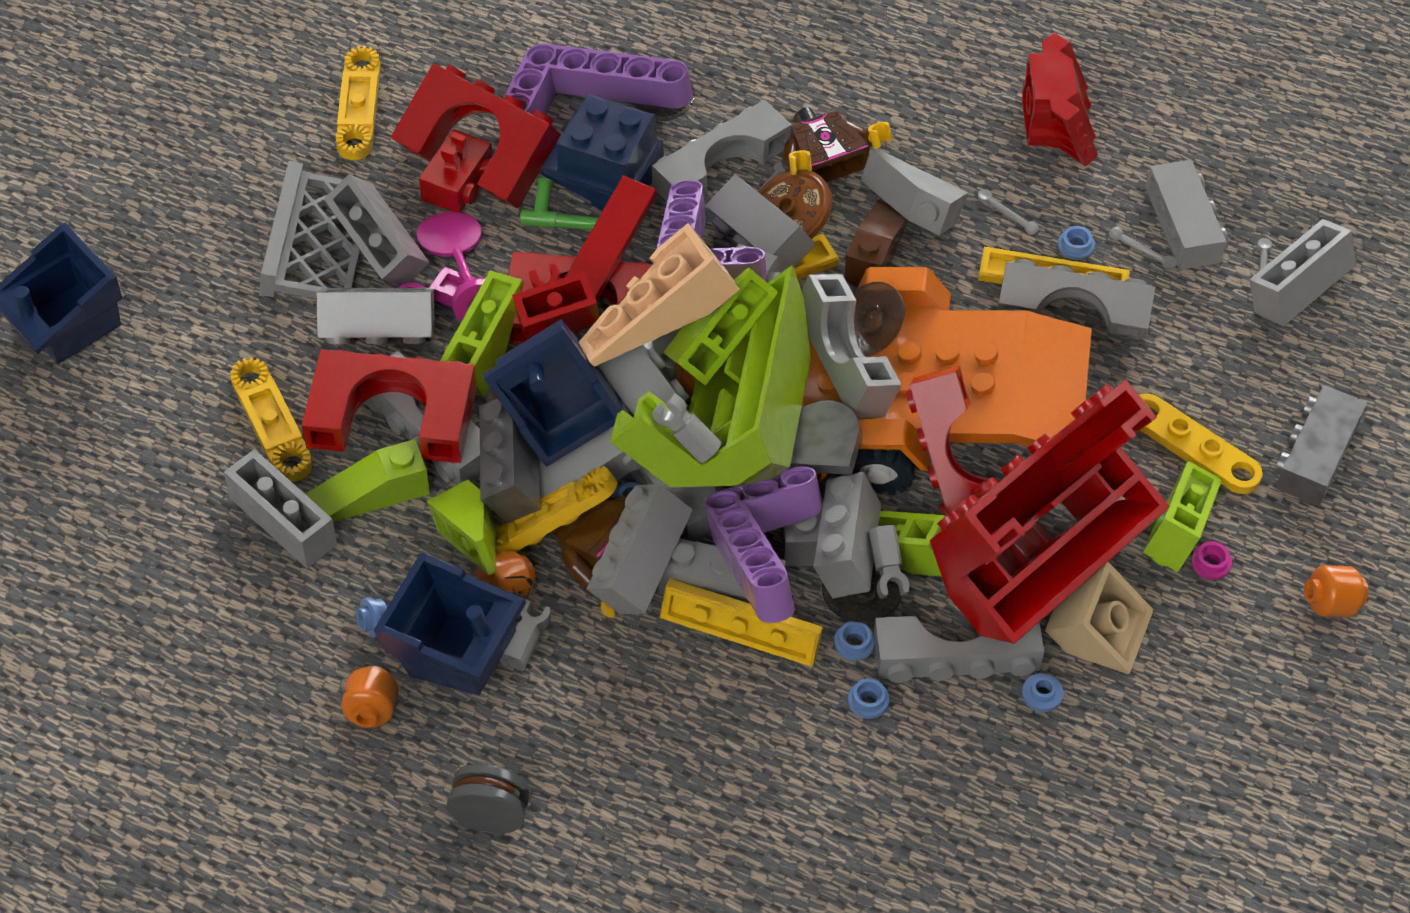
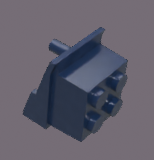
M588 94L578 111H575L540 169V174L590 200L592 206L603 211L622 176L648 186L651 185L652 165L664 157L663 141L657 139L654 114Z
M66 222L57 227L31 250L32 255L0 282V313L37 354L45 350L57 364L121 326L117 302L123 298L117 276Z
M562 319L496 359V366L483 374V379L515 421L523 437L546 467L613 427L617 413L623 410L620 396L608 383L597 366L594 367L589 362L578 343L577 337Z
M420 553L376 625L374 632L385 653L397 656L410 677L480 695L517 631L514 624L526 605V601L522 597L467 575L459 567L428 554Z

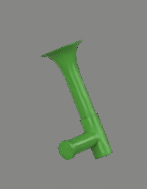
M537 178L538 187L534 210H521V225L581 230L593 229L599 217L559 214L558 212L548 211L553 180Z

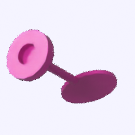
M439 213L428 217L420 223L416 231L417 243L422 250L431 255L441 257L454 256L464 283L453 294L451 306L456 318L462 322L485 278L473 279L463 254L470 252L479 244L482 238L481 225L475 218L464 213Z

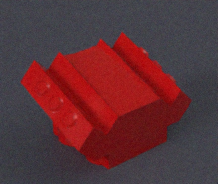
M1053 32L1042 42L1043 53H1029L1026 63V75L1022 88V107L1027 146L1059 148L1086 167L1098 157L1093 143L1096 136L1089 121L1087 110L1091 107L1086 93L1088 86L1071 43Z

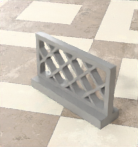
M288 161L261 270L259 296L274 297L275 291L317 299L316 292L321 288H327L322 281L334 275L344 283V288H352L360 249L355 242L353 245L350 243L353 239L349 234L343 235L336 227V224L340 223L335 215L329 218L321 209V207L327 205L324 198L343 179L302 172L303 163ZM307 185L323 188L327 195L313 200L306 191ZM313 212L321 222L307 228L299 218ZM328 229L336 240L322 246L314 235ZM307 240L314 250L300 256L293 248V245ZM343 247L351 257L337 264L329 253ZM321 257L330 268L315 274L307 264ZM298 268L308 278L300 283L285 280L286 274Z

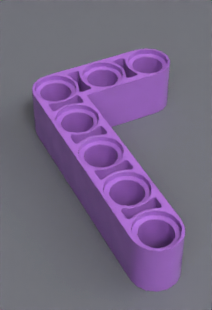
M538 44L526 52L505 95L507 94L523 103L524 107L522 110L533 114L534 110H538L545 115L556 93L583 97L589 94L606 100L665 108L684 107L693 98L688 69L681 61L552 44Z
M686 180L671 186L657 248L687 223L691 225L703 240L707 219L703 186L700 182ZM756 247L710 249L733 280L747 268H750L768 283L765 253L762 249Z
M795 467L782 472L771 480L730 487L709 495L704 501L712 539L757 617L763 622L776 623L784 621L791 617L795 611L787 571L764 533L812 518L822 511L823 506L816 471L810 467Z

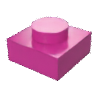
M444 267L429 286V288H434V301L452 307V296L457 288L464 283L460 272Z

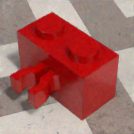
M453 129L419 177L421 200L461 213L466 204H473L479 190L477 183L493 157L492 143Z
M553 263L549 265L551 278L549 279L550 282L546 284L538 279L536 270L528 271L533 288L512 295L516 314L526 341L560 319L563 320L573 333L592 327L599 319L597 301L585 271L560 279L557 265Z

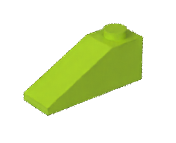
M747 268L734 280L740 290L733 294L726 304L719 306L709 315L683 326L663 352L704 385H707L779 293L750 268Z
M491 270L487 274L440 360L443 362L460 361L465 364H474L477 384L476 395L485 397L490 389L483 379V374L496 366V359L504 355L507 349L516 316L512 295L522 292L524 286L521 279Z
M416 439L374 451L305 494L335 522L426 496L430 492L427 469Z
M1187 461L1166 501L1170 507L1159 516L1150 533L1143 553L1151 557L1157 564L1167 566L1178 572L1202 535L1222 479Z
M467 479L427 500L440 535L488 576L495 573L496 524L491 509L480 500V489Z
M880 511L878 527L895 525L903 563V566L900 567L901 570L911 574L942 577L930 539L941 530L937 523L945 515Z

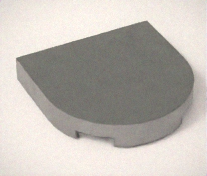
M818 401L802 407L789 469L810 467L816 473L852 475L862 440V430L853 410L845 404L836 401Z

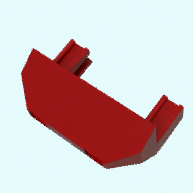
M1126 379L1114 389L1108 383L1071 412V415L1075 418L1052 438H1049L1044 433L1027 447L1031 453L1030 456L1025 460L1020 455L1016 456L1001 469L1005 476L997 482L994 477H991L974 491L979 497L978 499L973 494L953 508L948 515L937 523L941 530L930 539V543L947 594L980 636L1015 644L1170 507L1121 448V446L1135 437L1138 431L1157 418ZM1062 502L1075 519L1052 538L1039 523L1038 519Z

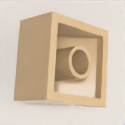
M1107 562L1053 609L1045 632L1066 653L1125 674H1130L1154 609Z

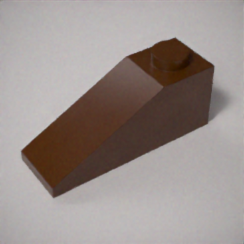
M877 200L856 231L846 255L844 278L847 283L859 286L867 268L889 267L908 220L887 202Z

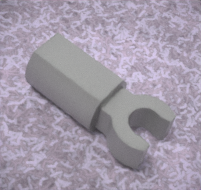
M675 393L671 395L666 404L672 411L667 410L661 403L657 404L652 413L654 420L664 427H670L673 430V436L700 463L711 458L718 451L721 441L694 413L689 414L686 411L685 401Z
M895 525L879 526L870 529L868 532L875 569L880 572L881 576L876 586L877 594L880 599L886 598L888 595L887 582L893 581L898 584L900 595H906L909 592L910 585L906 575L900 571L903 563Z
M526 600V605L520 613V621L515 624L517 631L500 659L502 665L520 671L525 670L540 638V631L547 628L550 624V607L545 606L540 616L532 617L530 616L531 601Z

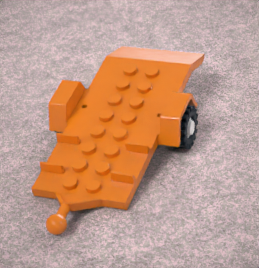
M869 267L866 269L854 294L856 299L854 313L856 340L865 357L886 356L902 384L885 417L858 419L862 430V440L852 474L864 472L877 494H883V492L887 491L889 495H896V489L901 493L906 491V488L911 487L913 483L915 465L921 471H928V466H930L931 457L929 450L923 451L918 439L917 428L922 427L918 412L911 413L906 397V391L911 390L909 384L916 377L960 366L970 405L952 423L950 443H1014L1028 447L1044 433L1049 438H1052L1075 419L1071 412L1086 400L1092 328L1030 311L949 310L951 293L927 267ZM809 339L811 361L802 407L818 401L842 403ZM681 368L680 383L690 395L689 399L691 400L696 378Z

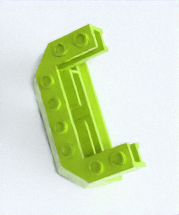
M793 265L768 282L779 293L707 385H704L697 379L695 381L688 413H694L721 441V446L711 458L700 463L673 436V430L670 427H664L654 420L652 413L657 404L661 403L667 410H672L650 391L638 399L634 418L624 410L617 413L610 442L669 487L737 486L771 480L789 469L811 361L805 300Z

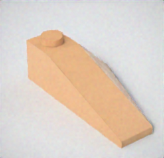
M689 223L657 248L649 258L653 262L652 266L641 279L634 276L626 285L629 291L621 303L609 306L578 342L589 362L594 367L709 315L719 306L726 304L731 296L740 290L725 267Z

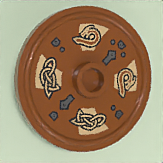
M797 170L796 175H791V171L782 173L768 181L758 191L800 225L811 239L825 226L832 210L833 198L829 186L821 176L812 171Z

